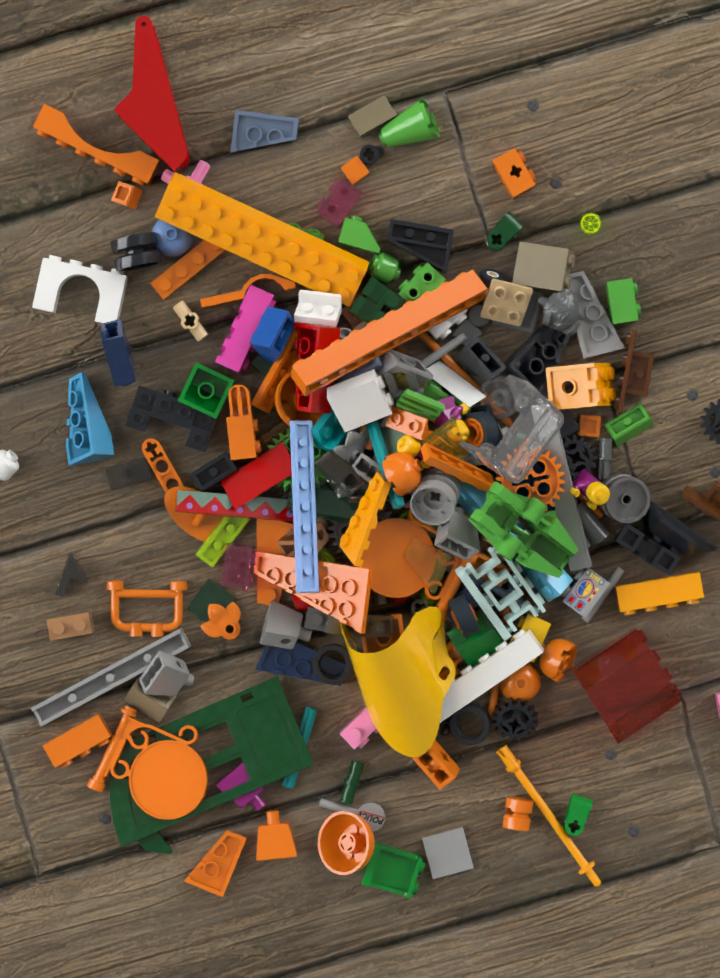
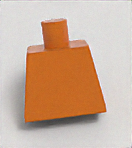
M279 810L266 811L267 823H261L258 826L256 860L297 857V848L289 821H280Z

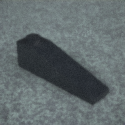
M543 324L504 363L507 369L502 373L513 385L536 397L539 396L547 387L546 368L556 367L559 364L560 355L570 335L562 331L553 330Z

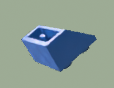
M267 306L264 314L261 316L260 322L252 334L249 343L267 364H272L279 359L294 329V317L287 310Z

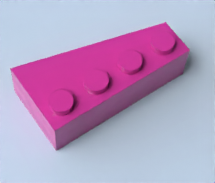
M250 285L239 308V315L236 316L231 326V333L222 345L221 356L218 355L215 360L217 364L240 374L242 370H247L251 361L248 359L250 351H255L249 342L267 306L275 307L276 301L273 300L275 297L273 294Z

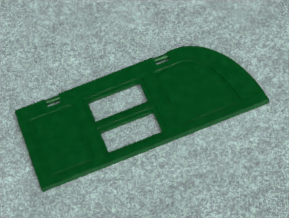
M278 676L158 727L185 740L194 736V732L191 729H186L183 732V736H179V731L184 726H194L198 733H201L227 722L236 745L208 756L203 761L207 771L241 757L249 776V781L208 799L203 798L199 806L184 817L165 820L150 816L136 804L130 791L129 776L124 779H117L111 774L109 789L111 814L121 847L314 765ZM253 694L254 698L245 702L242 701L241 697ZM155 730L147 732L149 737L156 735L157 740L150 742L149 745L164 740L177 741ZM140 735L133 738L136 745L140 746L145 742V737ZM128 741L119 760L126 761L131 769L135 758L143 749L132 747ZM117 762L115 772L121 776L125 773L126 767L122 763Z

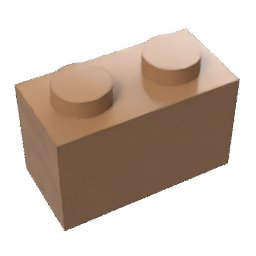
M91 611L47 619L50 641L95 632Z

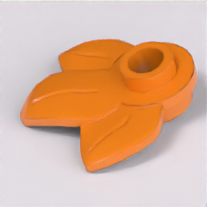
M231 602L226 608L219 604H209L208 616L210 621L201 625L202 630L213 638L222 636L225 639L231 640L238 637L241 631L238 622L241 616L239 607L234 602ZM228 625L233 626L234 631L232 633L226 631Z

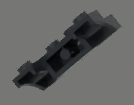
M138 386L125 426L146 432L150 418L154 417L190 429L185 446L206 453L219 416L215 419L179 402L178 398H175L177 393L168 390L160 393Z

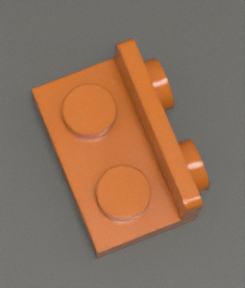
M392 406V414L387 417L386 427L420 440H433L435 435L434 431L428 429L427 418Z

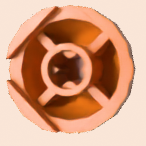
M395 452L385 456V460L382 461L383 470L388 482H393L396 486L393 489L394 492L399 496H404L415 490L420 484L421 471L423 470L419 459H415L406 452Z
M554 639L547 645L543 644L544 651L539 655V666L544 675L555 682L561 681L565 676L562 672L566 668L570 669L577 654V648H575L577 645L566 639Z
M527 663L499 682V688L507 699L512 697L513 701H516L517 698H520L521 702L529 701L539 692L541 677L538 670L531 663Z

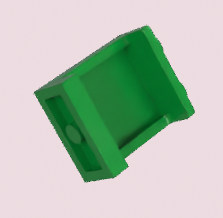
M375 842L374 853L366 865L361 885L366 887L373 886L411 899V895H416L419 883L416 882L418 874L422 875L425 863L422 862L421 855Z

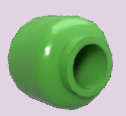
M384 252L378 255L375 254L368 265L371 277L373 276L385 284L390 283L393 279L397 280L401 273L399 260Z

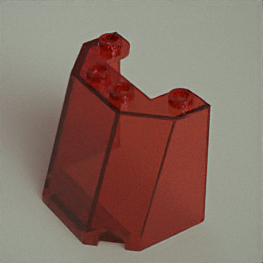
M636 628L629 630L570 667L617 744L681 702L679 696L682 694L675 684L672 685L670 682L672 676L666 667L662 669L658 663L661 661L660 656L655 649L650 650L646 644L648 640L642 630L637 631Z

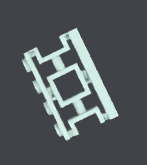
M489 547L487 550L492 558L480 567L474 569L471 563L468 562L466 567L460 566L454 571L503 640L506 641L512 637L510 635L512 631H517V628L512 623L514 620L528 610L531 611L534 617H537L540 611L542 613L546 612L543 604L546 602L539 593H533L531 589L534 585L528 577L523 578L520 573L523 570L516 560L512 563V561L504 558L512 569V574H509L506 568L496 574L493 568L500 564L501 561L497 557L496 548ZM471 573L476 579H479L484 574L488 576L489 579L481 584L485 593L481 594L469 577ZM507 578L515 590L497 601L490 592V589ZM524 586L535 602L534 606L528 600L521 605L517 604L515 600L524 595L519 587ZM495 605L499 612L507 606L510 607L512 611L504 616L508 623L507 625H503L491 608Z

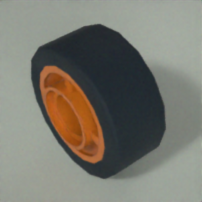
M479 411L467 413L462 417L461 420L464 421L470 431L467 440L461 443L467 451L472 453L483 452L495 446L498 439V427L494 418L489 413Z
M464 595L448 601L451 616L464 638L480 632L476 614Z

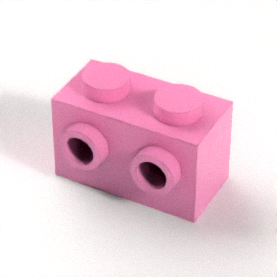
M365 707L340 731V735L353 749L356 747L361 749L369 741L367 737L372 732L377 734L378 730L374 726Z

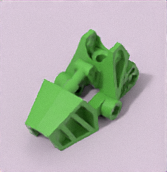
M494 481L485 494L486 501L480 509L476 508L468 520L496 548L495 551L507 560L511 561L517 553L518 556L515 560L524 567L560 578L564 566L579 550L558 518L542 517L548 508L543 502L533 496L527 498L513 493ZM519 516L537 528L533 534L515 524ZM510 531L513 532V533H514L515 535H517L519 538L515 537L514 535L510 534L509 532H510Z

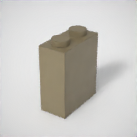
M519 242L512 283L533 289L561 293L571 286V276L569 274L570 268H573L575 264V255H573L572 250L566 248Z

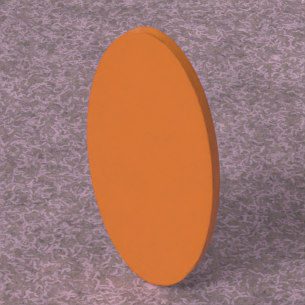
M184 486L170 488L164 496L165 507L169 515L185 532L205 542L224 516L175 512L177 490L200 491Z

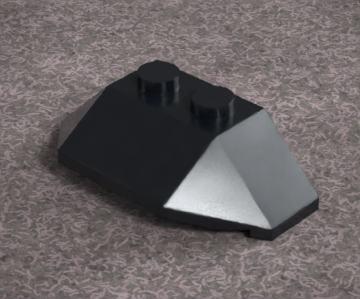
M650 500V507L645 515L648 531L652 533L650 537L659 544L665 542L669 545L668 550L677 556L679 554L687 556L711 552L717 549L715 545Z

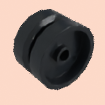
M156 232L132 234L110 242L112 253L117 255L126 254L114 260L117 272L131 271L162 263L160 251L146 250L158 244Z

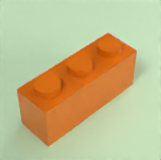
M98 713L45 743L43 748L55 768L58 766L64 768L73 763L72 758L77 755L82 758L91 753V747L98 745L100 748L110 742L108 738L113 734L101 713Z

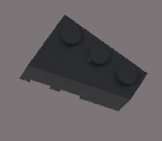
M390 219L387 242L425 263L428 262L432 267L446 274L454 230Z

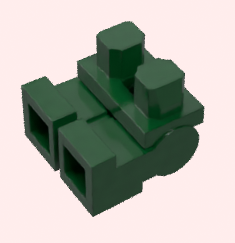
M372 276L360 293L365 298L359 295L348 312L368 324L373 320L383 318L391 310L396 311L400 309L405 299Z

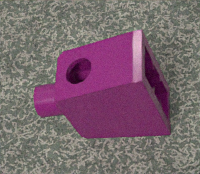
M243 762L217 782L216 786L222 792L250 780ZM265 786L233 799V801L241 808L250 802L258 811L266 804V801L259 794L265 789Z

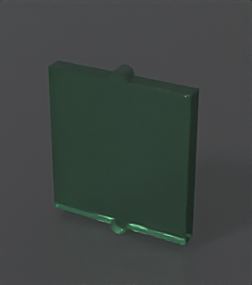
M208 579L187 609L198 616L200 621L207 622L210 621L208 616L209 604H219L226 608L231 602H235L237 598L228 593L225 587H220Z

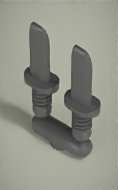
M405 370L410 386L409 389L423 394L425 392L424 388L418 385L414 372ZM384 373L389 388L387 393L391 394L395 407H397L396 402L402 395L403 390L397 387L395 378L391 373Z

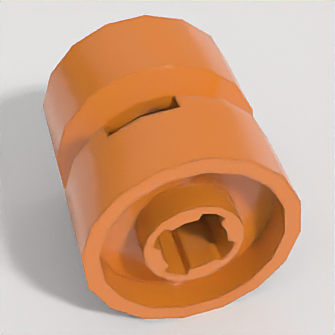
M507 796L505 804L507 813L504 814L502 827L518 831H529L531 819L528 815L532 813L534 801Z

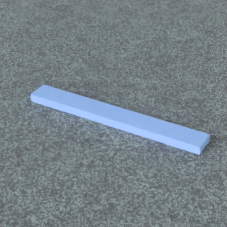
M290 421L296 593H319L312 421Z

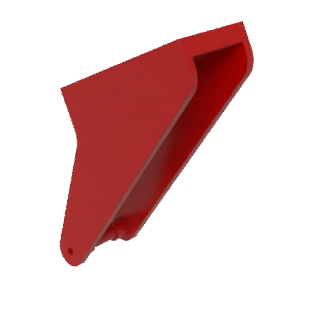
M140 16L135 22L132 90L113 110L174 173H180L188 165L190 154L155 27L149 17Z

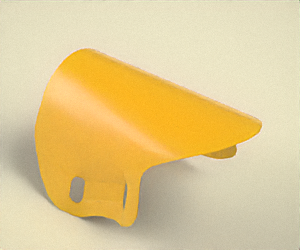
M427 607L415 613L400 638L390 647L375 653L357 652L356 646L355 650L351 649L348 639H351L353 642L354 639L344 624L341 623L342 633L360 690L374 726L383 739L402 755L408 757L423 755L430 749L436 739L441 720L443 699L455 678V666L447 652L444 620L441 610L437 607ZM444 666L450 670L446 680H442L439 677V673Z

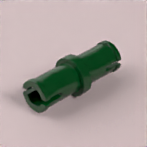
M351 761L348 776L344 779L345 786L340 802L353 805L357 787H360L361 784L359 780L365 764Z

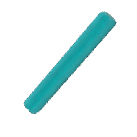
M309 706L305 708L299 727L306 746L317 714V709ZM298 772L284 777L282 786L293 789Z

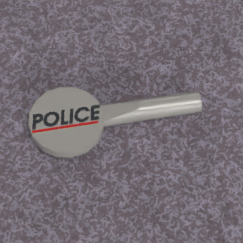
M323 798L320 799V807L337 812L349 811L360 815L368 822L373 832L379 830L385 822L384 809L377 803H364L357 809Z

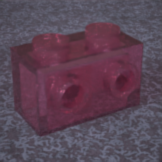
M343 178L340 181L335 180L329 188L331 193L327 199L323 197L316 206L319 209L317 214L337 229L363 195L360 190Z

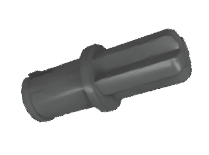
M599 438L597 472L599 480H605L610 476L611 460H613L611 458L612 438Z

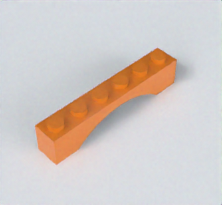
M46 104L43 105L33 125L38 130L37 135L48 139L50 136L56 139L55 143L63 148L73 147L76 149L74 153L84 158L89 155L95 158L94 163L105 167L107 164L114 168V173L123 177L127 174L133 177L131 181L141 186L144 183L150 185L161 163L158 159L141 151L112 153L91 146L75 133L64 113Z

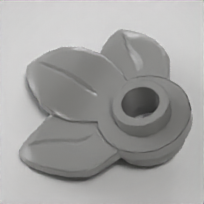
M366 429L360 433L354 430L348 431L345 445H338L333 448L335 457L339 461L346 460L349 464H354L361 453L364 454V447L369 438L368 431Z

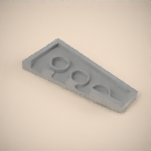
M584 271L569 274L571 276V286L568 290L575 292L579 303V311L585 317L584 321L578 320L580 326L576 332L583 359L624 349L623 343L620 341Z

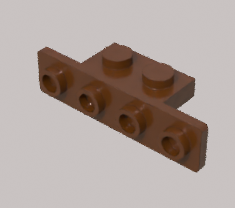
M632 329V333H627L626 346H629L628 354H624L622 361L625 373L620 375L618 387L622 388L621 396H616L615 409H618V414H623L626 394L648 396L655 355L634 351L637 329Z
M715 481L705 496L686 485L682 493L685 501L691 505L698 506L706 515L720 520V482Z

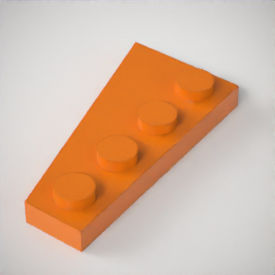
M257 519V552L284 555L277 541L294 528V524L284 521ZM257 575V603L269 606L271 601L279 603L283 588Z

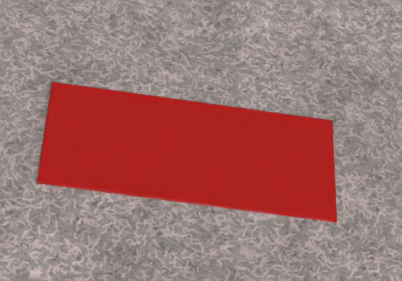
M282 442L221 480L220 482L235 510L292 475L291 456Z

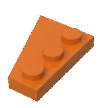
M227 829L185 878L184 882L223 897L247 837Z

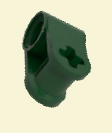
M508 211L489 233L486 240L488 249L493 252L502 250L525 225ZM492 237L495 238V239H496L497 237H499V238H500V242H499L500 245L497 244V243H496L495 245H493V244H492V241H493Z

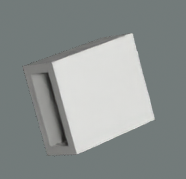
M374 369L327 388V400L344 432L392 414L393 398L390 393H386L384 380L381 375L378 376Z

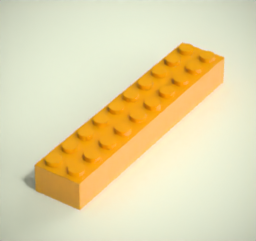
M177 172L172 176L155 214L156 218L309 289L316 292L340 294L342 304L350 307L370 263Z

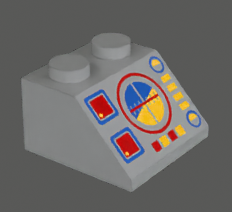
M590 568L579 569L574 576V579H576L572 587L568 586L561 594L563 596L561 601L584 618H586L611 584Z

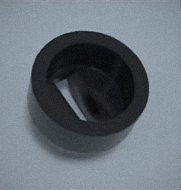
M443 720L439 725V729H441L446 723H448L449 725L450 720ZM450 726L443 732L438 729V734L442 736H447L451 733Z

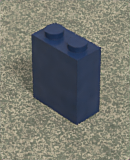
M122 319L102 323V344L115 387L128 386L136 382L135 366Z

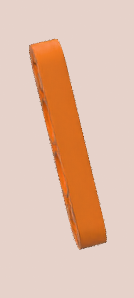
M151 438L145 440L142 444V452L164 491L167 492L169 490L167 488L169 479H176L179 486H184L160 442ZM148 443L156 444L155 451L157 455L162 452L163 457L156 458L152 462L150 458L154 457L153 453L146 451ZM160 460H164L168 464L167 471L163 473L159 472L156 468V464Z

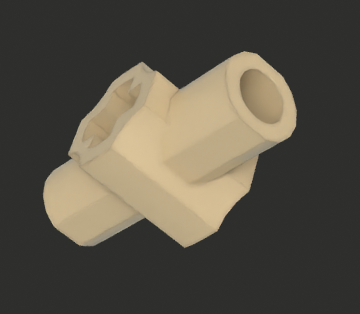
M183 300L173 307L182 320L181 325L183 328L189 330L198 342L209 335L200 324V317L195 312L192 313ZM188 316L191 318L195 316L196 318L194 320L195 325L192 327L191 325L186 326V318Z

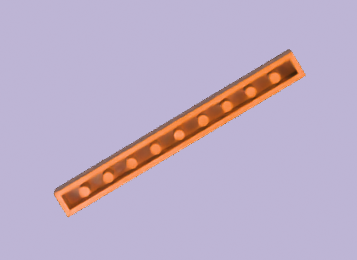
M474 270L467 273L462 272L454 280L443 282L437 289L423 293L417 300L406 302L402 308L396 311H389L383 318L369 322L361 330H354L346 338L335 340L329 347L315 351L305 360L300 359L296 361L292 366L291 377L304 396H307L485 299L487 288Z

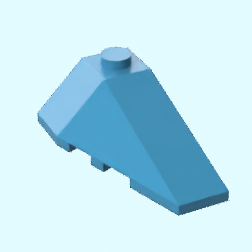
M81 372L69 378L68 405L71 407L70 419L67 418V426H70V436L66 438L69 466L98 462L114 455L110 430L85 372Z

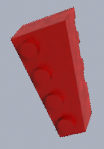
M294 322V330H297L298 340H294V347L298 349V360H305L315 351L323 350L329 347L335 340L340 339V328ZM335 380L307 396H304L296 384L297 410L309 413L330 414L331 405L327 400V388L333 386Z

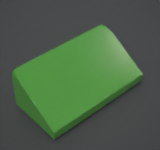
M640 403L604 424L616 446H620L652 427L653 422Z

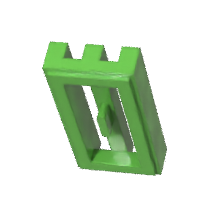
M407 388L396 402L397 407L433 422L436 420V416L439 417L440 412H443L445 404Z

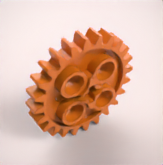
M522 446V453L514 449V457L507 454L506 456L509 461H501L504 469H497V471L502 476L496 477L495 480L501 481V485L513 493H516L520 487H525L528 490L527 498L533 496L545 505L550 504L554 507L553 498L560 500L561 498L557 495V492H564V489L560 488L559 485L566 483V481L560 479V476L564 475L565 472H558L562 464H554L557 457L554 456L550 459V451L542 454V447H539L537 452H535L534 446H530L529 451ZM537 461L544 464V471L540 474L535 473L533 470V465ZM515 466L523 468L524 473L522 477H513L512 469ZM529 474L532 477L549 475L548 479L534 481L533 486H530L528 483L512 486V482L528 479ZM542 482L547 483L549 486V491L544 495H541L537 490L538 485Z

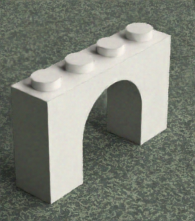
M49 255V259L43 258L32 308L56 313L60 291L64 283L73 277L85 276L91 278L96 283L100 293L95 322L106 323L120 318L128 276L123 275L124 271L117 272L116 269H111V272L103 271V266L91 264L90 268L82 266L83 262L70 260L69 263L61 262V257Z

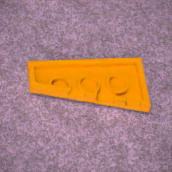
M376 472L373 479L370 480L368 489L364 497L361 498L357 511L351 517L349 526L340 539V548L353 565L362 567L364 561L361 559L363 550H368L370 541L367 539L371 529L376 528L378 523L377 512L383 509L392 484L388 482L384 474Z

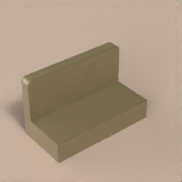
M382 96L350 114L348 117L357 134L362 138L397 117V113L391 107L386 96Z
M141 673L124 700L150 718L160 722L177 696L145 694L139 681Z

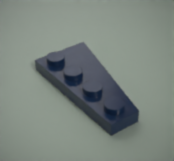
M297 641L293 649L266 645L255 670L322 682L315 675L313 669L314 656L318 651ZM324 655L321 659V669L328 676H339L345 670L346 664L327 655Z

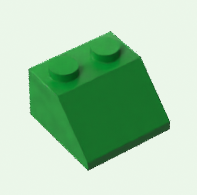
M196 362L178 401L217 419L228 399L229 390L235 385V380Z
M483 610L476 614L480 632L464 638L457 627L447 632L448 637L468 666L471 665L472 667L479 663L478 659L486 653L489 655L496 652L495 647L504 642Z

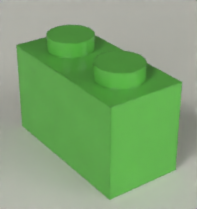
M632 278L606 282L611 324L616 325L638 321V316H641L640 304H636L635 295H638L637 283H633Z

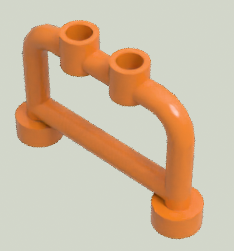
M107 580V590H111V621L118 630L130 632V636L133 637L142 636L143 632H151L152 637H162L164 632L174 631L181 625L183 619V590H187V581H170V590L124 589L123 580ZM119 598H174V620L171 623H123L119 618Z

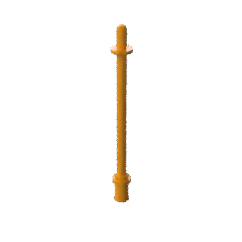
M507 744L503 748L498 749L496 754L506 765L505 769L507 772L515 774L580 865L581 869L578 873L580 875L585 873L593 885L599 887L601 880L592 869L595 865L594 861L588 863L521 770L520 759L515 758Z

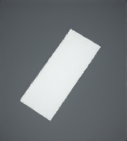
M440 360L427 368L434 375L432 379L463 403H466L468 407L486 397Z

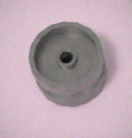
M622 473L610 475L602 481L610 491L608 501L603 505H598L605 515L621 523H632L640 520L646 514L650 507L651 497L649 489L644 482Z

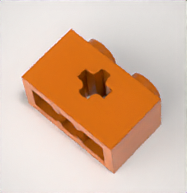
M515 148L492 160L495 170L512 199L534 188V181L537 180L532 170H527L525 167L526 159L521 151L517 152ZM513 167L515 170H520L518 178L515 175H510Z
M436 740L426 753L419 757H412L439 790L454 780L460 770V767Z

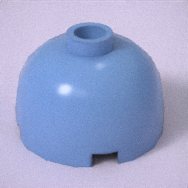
M160 219L152 229V232H156L158 241L155 248L167 257L182 256L193 245V234Z

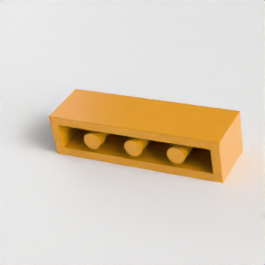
M700 572L614 586L618 611L624 612V615L636 614L637 609L645 608V612L658 610L657 606L666 605V608L679 606L678 602L686 601L687 604L699 603V599L704 598Z

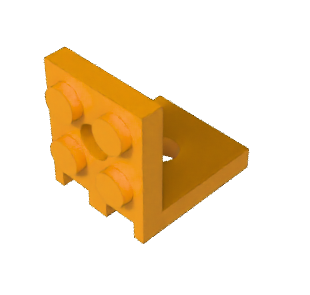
M589 363L546 368L548 400H553L555 410L615 405L614 401L617 396L616 390L613 388L615 372L614 368L611 367V363ZM568 381L572 382L574 386L571 393L565 391V384Z

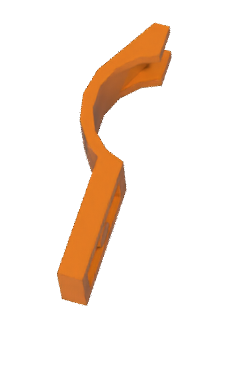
M259 274L250 278L240 291L200 299V302L204 309L244 300L250 285L265 279L277 282L285 291L296 289V285L293 281L272 274Z

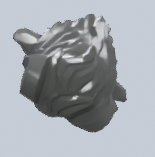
M566 289L561 293H553L549 298L541 297L538 299V303L544 308L543 324L553 330L574 335L580 326L578 320H585L584 315L579 311V303L575 292Z

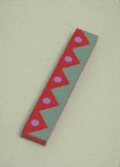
M177 490L175 512L293 522V500L255 497L235 510L227 494Z

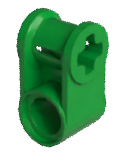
M572 793L563 821V828L569 835L578 836L583 832L593 805V799ZM574 820H576L578 828H574L573 831H571V828L568 826V824L573 823Z

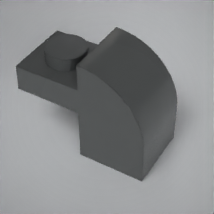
M308 606L304 628L343 635L341 623L338 619Z

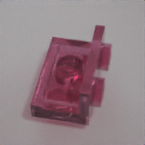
M226 543L221 579L222 586L242 588L243 592H247V587L252 586L253 573H250V566L255 565L256 553H252V546Z

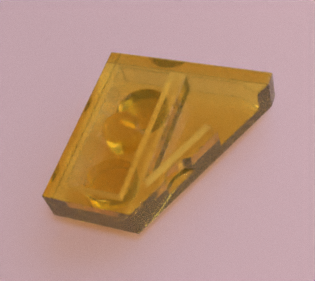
M451 417L422 441L423 445L428 443L461 460L468 455L455 417Z

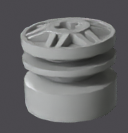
M438 468L424 471L421 474L420 484L414 490L410 500V509L413 515L422 523L428 525H441L452 518L461 493V486L457 477L447 475Z

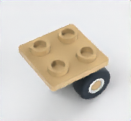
M482 269L479 278L486 286L487 292L485 299L479 302L483 304L480 316L502 323L521 326L533 289L504 281V276L496 270Z

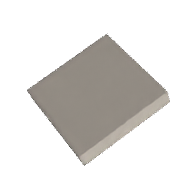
M463 826L422 837L433 879L474 868Z

